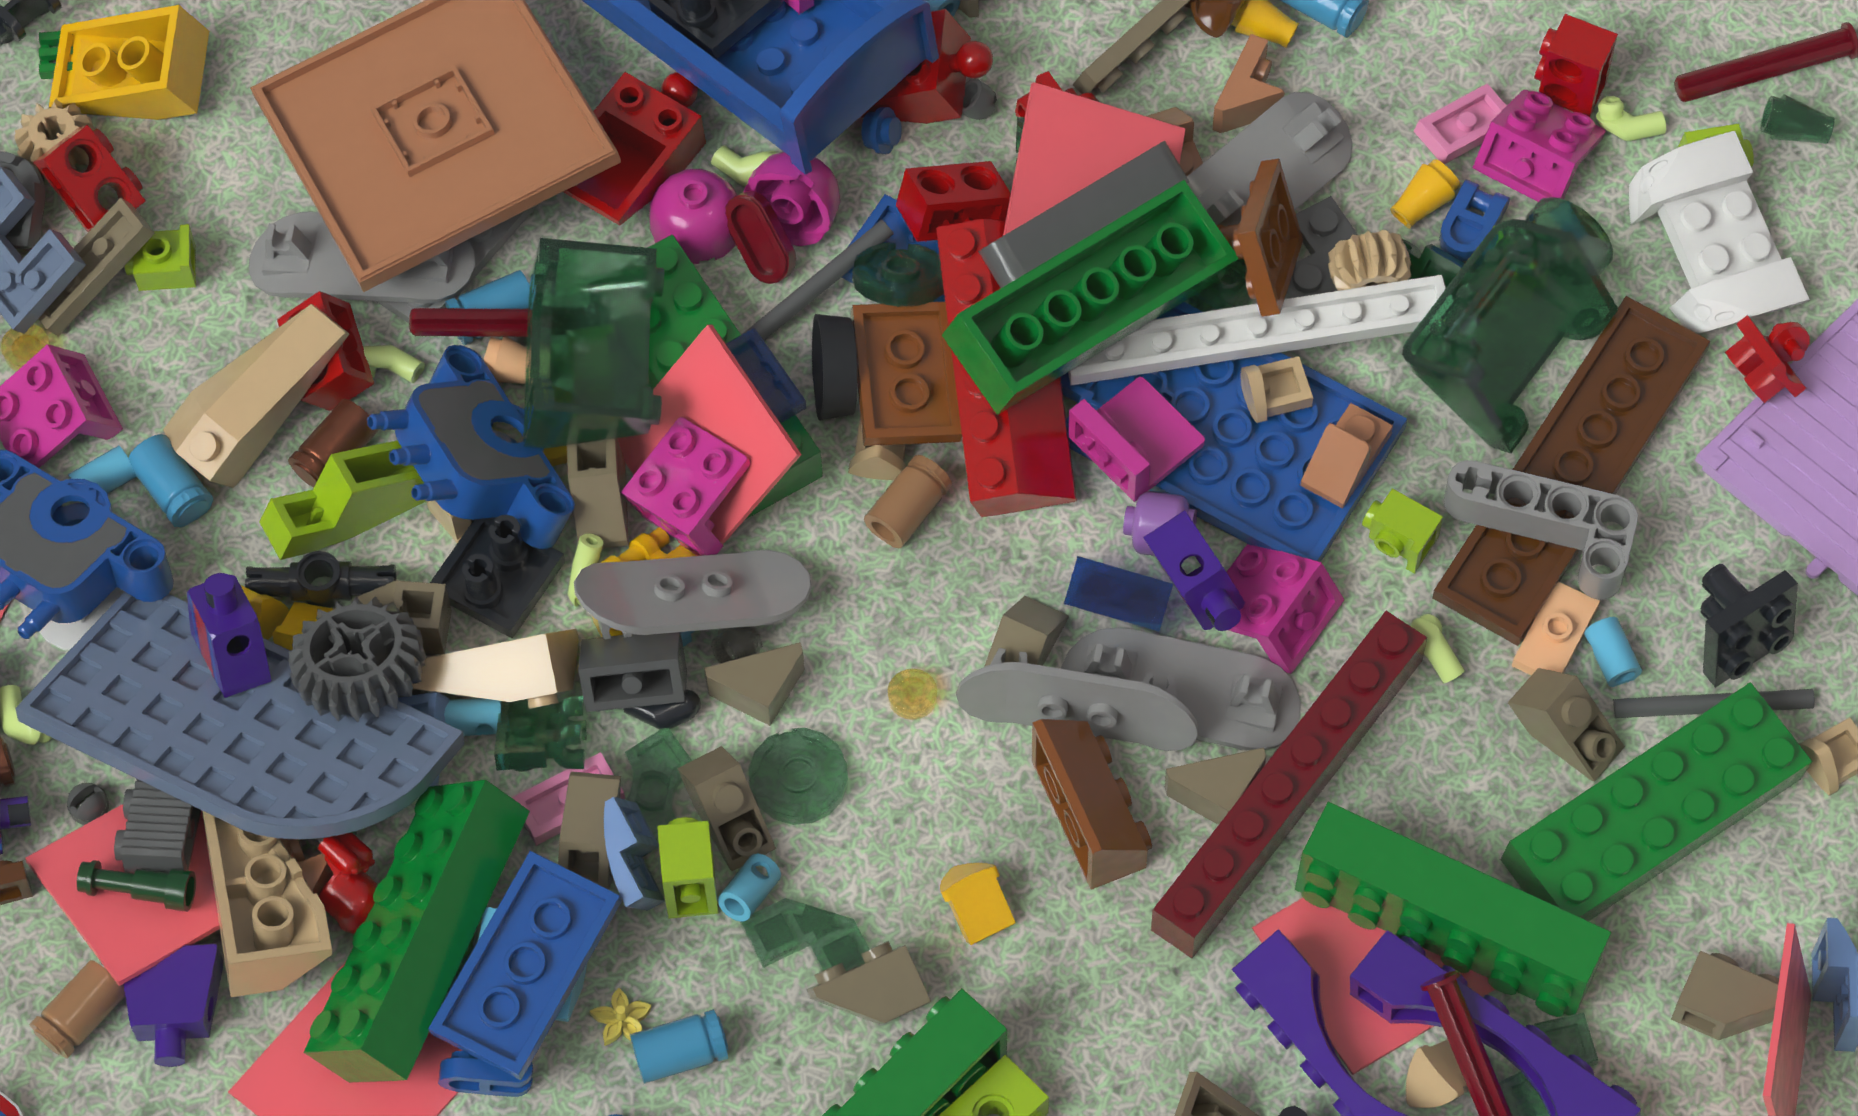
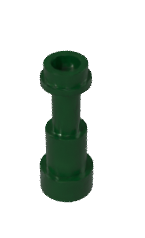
M83 861L77 874V890L87 893L88 896H95L98 889L129 893L132 899L164 903L166 909L188 912L195 896L196 876L194 871L171 869L169 873L136 869L135 873L102 869L100 861Z

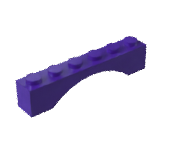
M1279 929L1232 968V971L1242 981L1235 987L1236 991L1254 1011L1261 1005L1274 1019L1267 1026L1268 1029L1285 1049H1289L1295 1044L1306 1058L1300 1064V1067L1319 1089L1327 1083L1337 1094L1339 1099L1332 1105L1341 1116H1408L1390 1109L1376 1100L1353 1080L1338 1058L1325 1027L1320 1002V976Z
M1387 930L1350 975V995L1391 1024L1419 1023L1443 1027L1428 991H1422L1420 985L1434 977L1455 971V969L1444 965L1442 968L1426 957V952L1417 942L1407 936L1398 938ZM1462 975L1456 979L1482 1043L1498 1051L1523 1073L1540 1095L1550 1116H1640L1641 1109L1636 1106L1637 1101L1627 1090L1615 1084L1609 1087L1594 1076L1593 1069L1583 1059L1573 1054H1570L1568 1057L1551 1046L1550 1038L1539 1028L1530 1024L1524 1027L1510 1017L1509 1010L1498 999L1490 995L1480 996L1467 986L1468 983Z

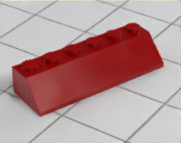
M978 219L936 227L948 326L958 313L1000 289L979 251L1003 236L1006 221ZM951 349L970 503L981 517L997 516L1077 502L1061 377L997 415Z

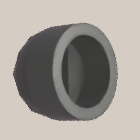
M979 79L969 80L965 84L962 114L976 120L987 119L995 111L996 93L989 85Z
M81 783L70 791L67 799V808L73 820L85 825L107 813L109 801L104 790L93 783ZM90 793H94V794H92L91 796H89L86 800H84V802L79 806L78 809L75 807L79 802H81V801H82L85 797H87Z

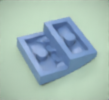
M617 797L610 798L605 801L604 838L607 857L616 887L625 907L648 911L665 902L643 859L644 855L659 848V845L637 803Z
M1827 918L1811 953L1812 1001L1833 1002L1834 1051L1855 1052L1858 1046V953L1839 919Z

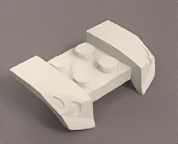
M1735 131L1680 146L1642 166L1629 184L1631 224L1638 223L1658 212L1691 287L1669 309L1686 328L1697 334L1738 323L1746 315L1750 318H1755L1810 300L1792 258L1781 259L1748 185L1747 179L1752 175L1753 170Z

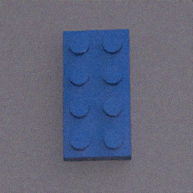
M530 851L429 1026L428 1030L431 1035L522 1080L622 902L620 895Z

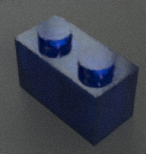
M1077 556L1064 605L1160 634L1174 586L1169 582Z

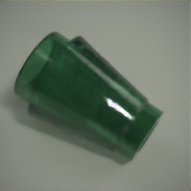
M1783 94L1781 98L1770 96L1763 111L1760 131L1770 134L1771 140L1827 144L1833 132L1835 118L1788 95Z

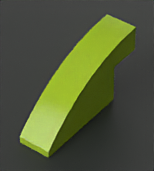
M398 440L331 454L313 490L270 499L259 523L280 560L307 554L343 542L426 502L425 500L417 501L412 497L411 490L414 485L424 483L414 466L393 465L389 460V454L393 449L402 448Z

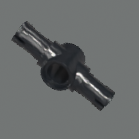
M315 551L305 555L299 562H291L290 567L247 566L246 577L249 578L245 579V587L260 595L290 597L291 601H305L310 605L333 608L335 607L336 600L339 603L341 601H351L352 596L363 595L396 581L397 572L395 564L352 566L351 561H337L335 556L328 552ZM325 576L332 578L325 585H311V583L319 577Z

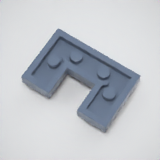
M0 166V314L13 330L25 334L86 264L60 232L52 229L45 233L24 258L21 257L6 238V235L36 201L11 170Z

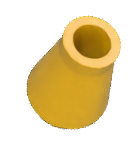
M1246 0L1231 25L1236 27L1235 32L1247 36L1253 34L1287 48L1299 23L1289 18L1269 0Z
M1433 159L1428 165L1422 164L1399 200L1390 208V211L1395 218L1410 229L1419 220L1456 197L1455 191L1460 187V182L1444 163Z

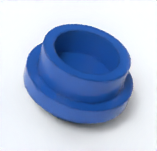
M879 107L876 111H869L865 115L861 129L863 143L866 148L873 149L877 154H889L894 145L899 143L902 126L899 118L896 117L890 107Z

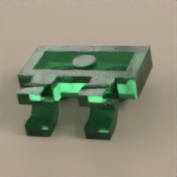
M573 696L559 701V703L530 709L527 699L514 702L502 701L501 713H498L494 751L496 771L515 770L524 772L534 768H547V760L553 758L559 766L566 769H584V749L572 750L566 747L568 745H579L581 740H587V721H572L569 719L572 716H583V696Z

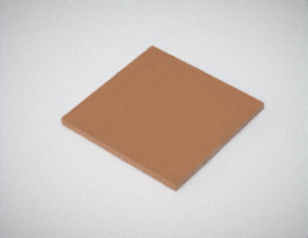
M425 0L250 87L255 100L363 292L621 163L618 151L525 0Z

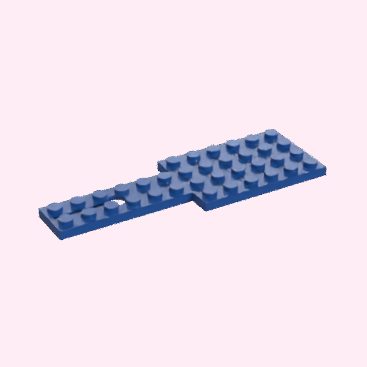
M884 194L849 246L880 220H883L888 225L894 235L841 278L888 303L945 302L943 281L938 279H942L938 240L917 242L896 207L897 200ZM1183 302L1156 319L1200 313L1202 311ZM1281 352L1077 385L1070 384L1068 372L1061 376L1063 395L1077 402V404L1085 399L1095 410L1103 406L1136 378H1145L1205 438V444L1199 451L1149 491L1184 496L1188 500L1190 509L1197 510L1198 518L1249 545L1282 551L1319 562L1326 555L1407 424V418L1304 364L1302 366L1313 395L1312 407L1267 417V421L1256 423L1250 414L1243 395L1241 368L1250 365L1260 366L1290 358ZM1352 403L1393 425L1392 435L1342 509L1300 486L1325 428L1329 423L1336 425L1349 404ZM1068 416V418L1066 419V421H1067V429H1068V436H1069V416ZM1069 438L1070 449L1073 450V451H1075V452H1077L1078 454H1080V455H1082V456H1084V457L1090 459V458Z

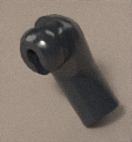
M687 689L685 702L624 708V713L659 730H669L694 718L700 710L701 701L697 693Z

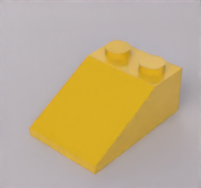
M180 5L64 24L61 27L49 108H51L54 100L57 99L62 103L63 109L75 103L80 108L81 114L154 120L197 114L210 31ZM71 46H73V54H70ZM68 62H73L72 70L67 71Z

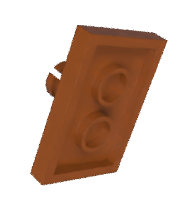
M1278 158L1261 161L1255 180L1250 182V195L1247 204L1242 206L1241 222L1227 226L1217 225L1236 252L1238 260L1244 259L1247 267V292L1250 299L1257 300L1261 317L1281 313L1303 243L1299 223L1281 162Z
M919 302L852 305L850 315L856 343L857 384L864 446L960 442L962 433L952 352L942 337L943 332L948 327L946 303Z

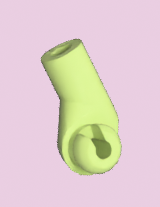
M1615 96L1604 97L1598 104L1599 112L1596 114L1599 125L1624 141H1633L1666 133V121L1661 111L1633 116L1623 110V102Z
M724 145L715 152L711 164L741 186L746 187L753 171L769 156L778 152H759L741 157Z
M393 345L363 346L373 378L376 369L381 368L388 369L409 382L415 383L425 369L424 362Z
M583 534L579 537L572 563L567 594L571 603L576 607L581 605L575 595L574 581L581 569L593 563H599L604 544L603 540L594 534Z
M1424 614L1412 621L1410 626L1427 637L1424 656L1430 661L1442 682L1447 683L1460 676L1465 670L1442 634L1440 620L1434 615Z
M17 685L0 687V720L4 733L8 737L30 745H35L37 742L46 743L50 741L52 737L18 721L15 708L22 702L20 687Z

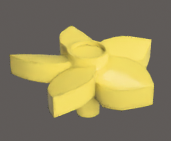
M618 988L611 998L612 1008L600 1006L590 1010V1015L596 1021L607 1024L603 1031L604 1046L616 1041L622 1032L631 1041L630 1034L642 1031L640 1021L647 1017L652 1005L642 1001H634L629 1004L627 995Z

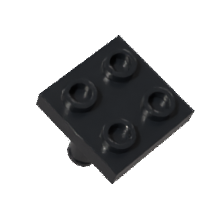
M648 0L651 11L716 60L783 4V0Z
M500 515L498 517L474 519L430 583L446 584L452 607L513 639L565 563L564 553L553 547L538 549L525 543L521 537L520 524L513 516Z
M1724 564L1714 566L1704 575L1702 587L1710 596L1706 598L1700 608V613L1707 619L1705 621L1703 673L1716 688L1728 679L1735 680L1742 677L1750 670L1753 663L1769 653L1777 654L1789 645L1794 637L1798 583L1784 570L1755 590L1748 591Z

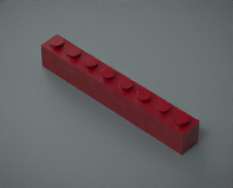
M1387 610L1383 613L1153 908L1152 932L1190 958L1195 956L1423 661L1427 642L1425 635Z

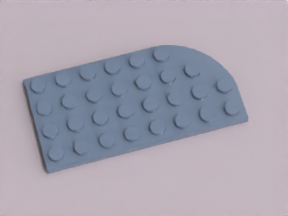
M124 592L15 708L19 722L239 829L261 836L282 839H317L338 836L361 830L397 814L411 805L425 792L464 746L463 731L399 701L397 709L386 705L380 709L379 718L372 712L362 714L359 722L351 714H346L339 722L331 712L320 716L313 705H306L305 701L301 699L298 689L293 685L288 662V652L290 650L264 638L263 642L272 681L224 698L191 635L188 603L170 594L155 602H143ZM232 638L227 645V651L234 654L240 653L241 647L236 648L235 640Z

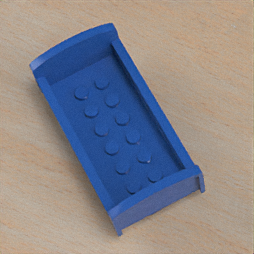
M582 0L789 155L791 163L805 175L812 171L810 161L922 61L927 59L934 63L939 58L930 5L925 0H814V6L801 14L797 13L783 0V4L717 60L651 11L648 0Z

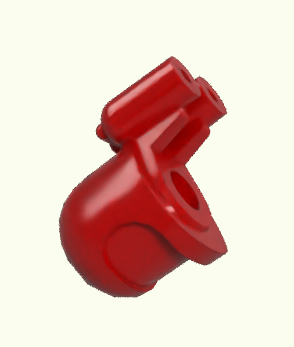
M350 832L326 837L318 846V850L325 856L324 859L333 872V876L322 888L318 897L322 901L325 911L339 923L340 928L345 932L355 934L359 926L365 922L374 906L373 894L378 884L366 873L375 864L372 850Z

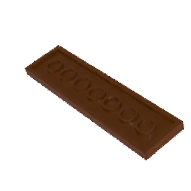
M1625 296L1512 470L1616 494L1708 351L1710 340ZM1518 498L1506 500L1514 507L1527 505ZM1567 510L1554 511L1557 516L1563 519L1575 517ZM1476 525L1434 589L1432 599L1519 646L1557 582H1560L1580 550Z

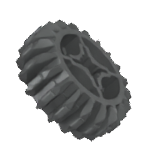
M356 596L351 605L342 606L336 600L334 610L325 612L318 609L317 621H303L302 634L293 636V650L288 652V662L291 669L290 676L293 685L298 689V693H300V697L305 701L306 705H313L320 716L331 712L339 722L346 714H351L359 722L363 713L372 712L379 718L382 707L387 705L397 709L398 696L412 697V684L422 682L421 668L425 666L426 655L422 646L424 643L421 632L417 630L408 612H400L394 602L383 606L377 597H374L367 604H363Z

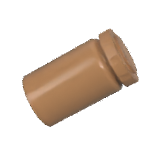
M915 455L907 467L900 472L866 513L864 522L875 536L894 548H902L941 501L942 496L952 487V481L937 463L925 456Z
M90 960L45 1007L41 1013L42 1017L36 1016L30 1023V1027L49 1049L68 1059L75 1051L73 1046H79L125 997L123 985L119 986L104 967Z

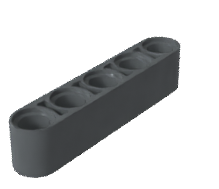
M1163 141L981 249L979 254L999 287L1002 288L1182 180H1185L1186 183L1190 181L1166 141Z

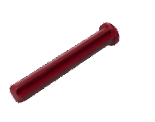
M1845 22L1841 24V29L1678 75L1674 82L1675 91L1680 101L1687 102L1849 55L1851 59L1858 58V37L1852 24Z
M593 304L591 309L414 308L410 311L409 329L414 336L568 337V332L603 327L600 304Z
M1459 970L1439 975L1421 984V990L1428 991L1479 1116H1512L1456 980L1461 976Z

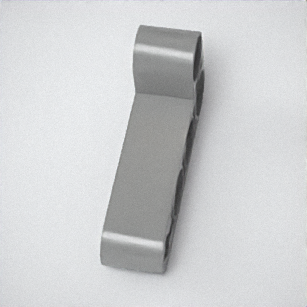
M1465 460L1452 467L1447 479L1444 506L1453 518L1583 550L1578 572L1580 589L1587 596L1600 600L1611 598L1619 591L1628 564L1638 522L1637 509L1629 499L1478 461ZM1470 489L1472 493H1466L1463 490ZM1489 493L1495 494L1494 500L1488 499ZM1518 498L1527 505L1514 507L1506 500ZM1567 510L1575 517L1563 519L1557 516L1554 511ZM1607 521L1615 522L1622 526L1623 529L1619 531L1610 530L1603 523ZM1597 564L1605 565L1613 573L1601 574L1595 571L1592 566Z

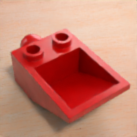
M946 9L932 11L931 15L939 58L934 63L927 59L922 61L860 118H864L869 111H876L879 107H890L901 122L928 124L962 118L966 77L975 79L985 76L993 65L992 51L983 42L971 41V37Z
M624 72L593 111L618 151L621 163L563 191V193L619 226L652 201L656 189L668 177L685 170L706 144L702 116L688 108L697 98L698 87L678 72H674L664 79L661 85V92Z

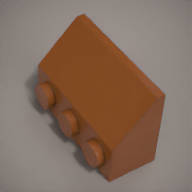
M1040 719L1032 722L1031 761L1090 889L1092 890L1147 868L1148 850L1152 849L1151 838L1142 821L1135 823L1128 809L1129 806H1132V800L1124 780L1121 777L1114 779L1108 764L1112 763V757L1102 735L1095 737L1088 721Z

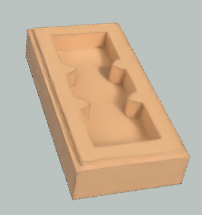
M1558 581L1536 615L1513 659L1512 667L1529 675H1532L1538 668L1564 673L1584 636L1585 630L1589 627L1598 610L1600 601Z

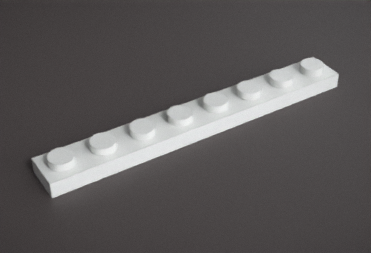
M1442 275L1285 299L1281 313L1277 315L1261 317L1258 304L1155 319L1072 369L1068 374L1070 384L1077 385L1451 326L1452 313Z

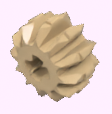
M57 99L54 100L51 108L47 109L36 103V114L34 116L22 114L20 121L22 128L15 130V141L19 149L17 153L20 157L30 161L38 169L34 163L36 159L79 127L88 125L93 131L92 121L87 114H81L80 108L75 103L70 104L64 109L62 103ZM73 147L69 153V163L74 170H76V163L89 165L88 155L82 148Z
M1381 230L1377 233L1367 231L1361 235L1352 234L1350 239L1339 241L1328 252L1330 277L1337 291L1404 281L1411 277L1409 253L1400 234L1389 233L1386 230Z

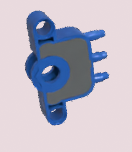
M462 345L449 346L444 351L429 383L418 386L412 392L404 409L381 411L378 414H371L367 419V425L372 430H395L396 438L402 448L393 449L389 454V460L393 465H413L424 483L414 485L411 494L415 500L436 501L443 510L461 519L474 520L510 515L518 520L521 527V537L530 546L538 549H548L557 542L574 510L575 503L543 453L547 438L544 429L532 414L510 402L484 360L471 348ZM495 422H504L513 426L521 433L523 441L517 442L507 434L492 429Z
M0 450V610H3L14 598L33 610L18 627V634L22 638L30 639L50 621L72 623L82 620L116 587L143 602H155L163 599L173 589L174 579L163 544L112 513L113 510L108 494L102 487L86 479L59 481L15 453ZM70 501H79V502H82V503L70 504V505H67V506H64V507H63V505H62V504L67 503V502H70Z

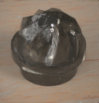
M746 626L719 629L718 635L712 639L711 647L715 658L721 664L758 654L763 647V643L760 638L761 634L758 633L756 627Z

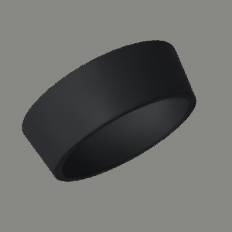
M814 315L812 327V376L815 408L819 421L853 415L855 413L857 401V355L853 323L849 317Z

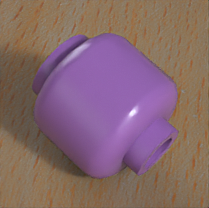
M1146 491L1138 498L1136 507H1126L1123 534L1132 536V544L1137 553L1155 556L1143 537L1184 510L1196 526L1197 510L1190 509L1188 500L1182 495Z

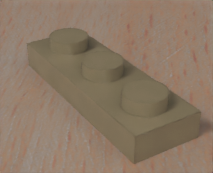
M1162 0L1088 66L1073 83V86L1081 94L1091 93L1096 88L1105 93L1123 76V73L1118 69L1123 63L1130 59L1134 64H1137L1155 47V44L1150 40L1160 30L1169 35L1187 18V15L1182 10L1190 0Z
M120 198L73 248L85 262L86 266L38 318L48 331L59 336L155 234L131 203Z

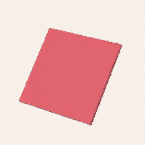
M1033 82L1028 97L1003 236L1163 141H1166L1180 164L1186 129Z
M707 325L619 429L616 436L625 463L633 475L680 417L687 419L744 454L750 460V466L709 517L715 525L711 532L723 545L802 454L714 326ZM678 540L680 545L684 546L686 549H688L695 555L702 556L701 554H699L698 552H696L695 550L691 549L690 547H688L687 545Z
M123 804L25 858L26 863L119 986L151 969L183 946L193 945L220 929L202 810L189 871L195 872L196 890L193 904L188 912L166 909L164 903L132 899L129 893L98 889L95 896H88L87 893L77 890V874L83 861H100L102 869L125 872L122 860H116L114 854L116 833L118 830H126V822L128 821V819L124 818Z
M1304 898L1299 899L1252 927L1261 943L1279 929L1320 976V1002L1325 1027L1334 1049L1352 1075L1434 1027L1419 1023L1391 1024L1350 995V975L1386 932L1385 930L1378 927L1374 930L1362 928L1353 923L1348 918L1347 913L1332 906L1328 908L1317 907ZM1424 949L1429 960L1441 968L1445 965L1441 961V956ZM1469 970L1468 973H1460L1466 979L1467 986L1482 997L1496 990L1488 983L1489 978L1472 970Z
M1787 923L1763 1090V1098L1768 1116H1795L1812 997L1796 926L1793 923Z
M344 963L228 1091L229 1094L257 1116H438L458 1094V1092L445 1089L438 1084L440 1063L444 1059L451 1058L453 1052L463 1050L431 1035L429 1032L407 1080L352 1083L347 1082L303 1053L311 1037V1025L315 1018L323 1011L332 992L331 984L333 978L344 967Z

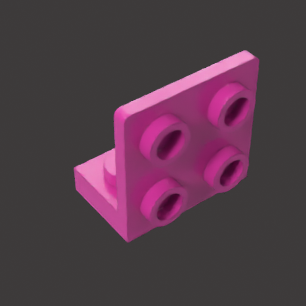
M1523 89L1491 121L1472 168L1556 211L1565 198L1578 165L1599 144L1606 130L1596 125L1589 116L1578 112H1570L1554 104L1552 99L1543 93Z
M47 344L0 386V440L7 451L15 453L38 468L43 466L79 433L108 440L123 430L93 370L82 353Z
M1143 377L1136 378L1097 410L1085 399L1069 410V438L1133 502L1137 501L1141 494L1153 488L1205 444L1204 436Z
M680 417L620 493L650 523L662 528L669 535L702 556L717 555L723 545L711 532L715 525L709 517L750 466V460L744 454L687 419Z
M1249 544L1244 547L1227 570V574L1245 601L1244 607L1240 610V621L1228 631L1256 638L1271 662L1280 666L1286 673L1292 674L1345 600L1322 562Z

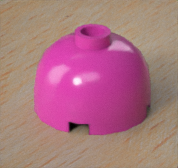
M779 152L769 156L753 171L743 192H758L770 202L792 245L806 246L816 244L830 230L841 202L838 181L831 169L816 157L810 161L812 171L805 175L791 163L789 155L785 152Z
M687 169L668 177L656 189L649 208L650 232L654 237L655 243L673 234L693 264H700V261H708L712 258L717 260L728 254L736 246L727 227L728 219L725 214L726 204L730 199L737 196L732 184L719 174L703 169Z

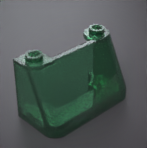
M1511 219L1496 225L1486 235L1406 340L1402 355L1412 372L1487 445L1507 453H1512L1529 428V420L1523 409L1513 405V403L1563 337L1580 341L1592 339L1603 331L1619 309L1575 234L1520 219Z
M540 238L531 274L528 296L523 421L524 447L546 449L644 435L649 433L651 425H659L662 399L659 395H653V386L648 385L650 309L653 297H662L664 287V268H656V248Z

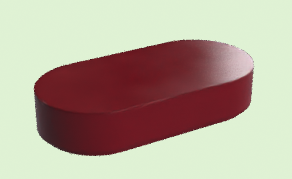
M745 191L730 199L725 206V214L728 219L727 227L751 274L759 281L768 284L777 283L789 276L796 265V253L770 202L762 194L755 191Z

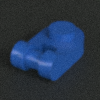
M1467 179L1460 188L1442 223L1439 237L1441 249L1462 262L1472 261L1484 252L1493 226H1497L1500 223L1510 202V197L1498 192L1494 196L1479 190V184ZM1471 207H1473L1477 210L1485 212L1484 216H1481L1469 210Z
M455 1051L452 1053L451 1058L441 1061L438 1084L445 1089L455 1092L519 1097L527 1094L531 1089L533 1063L531 1062L522 1080H519L465 1051Z

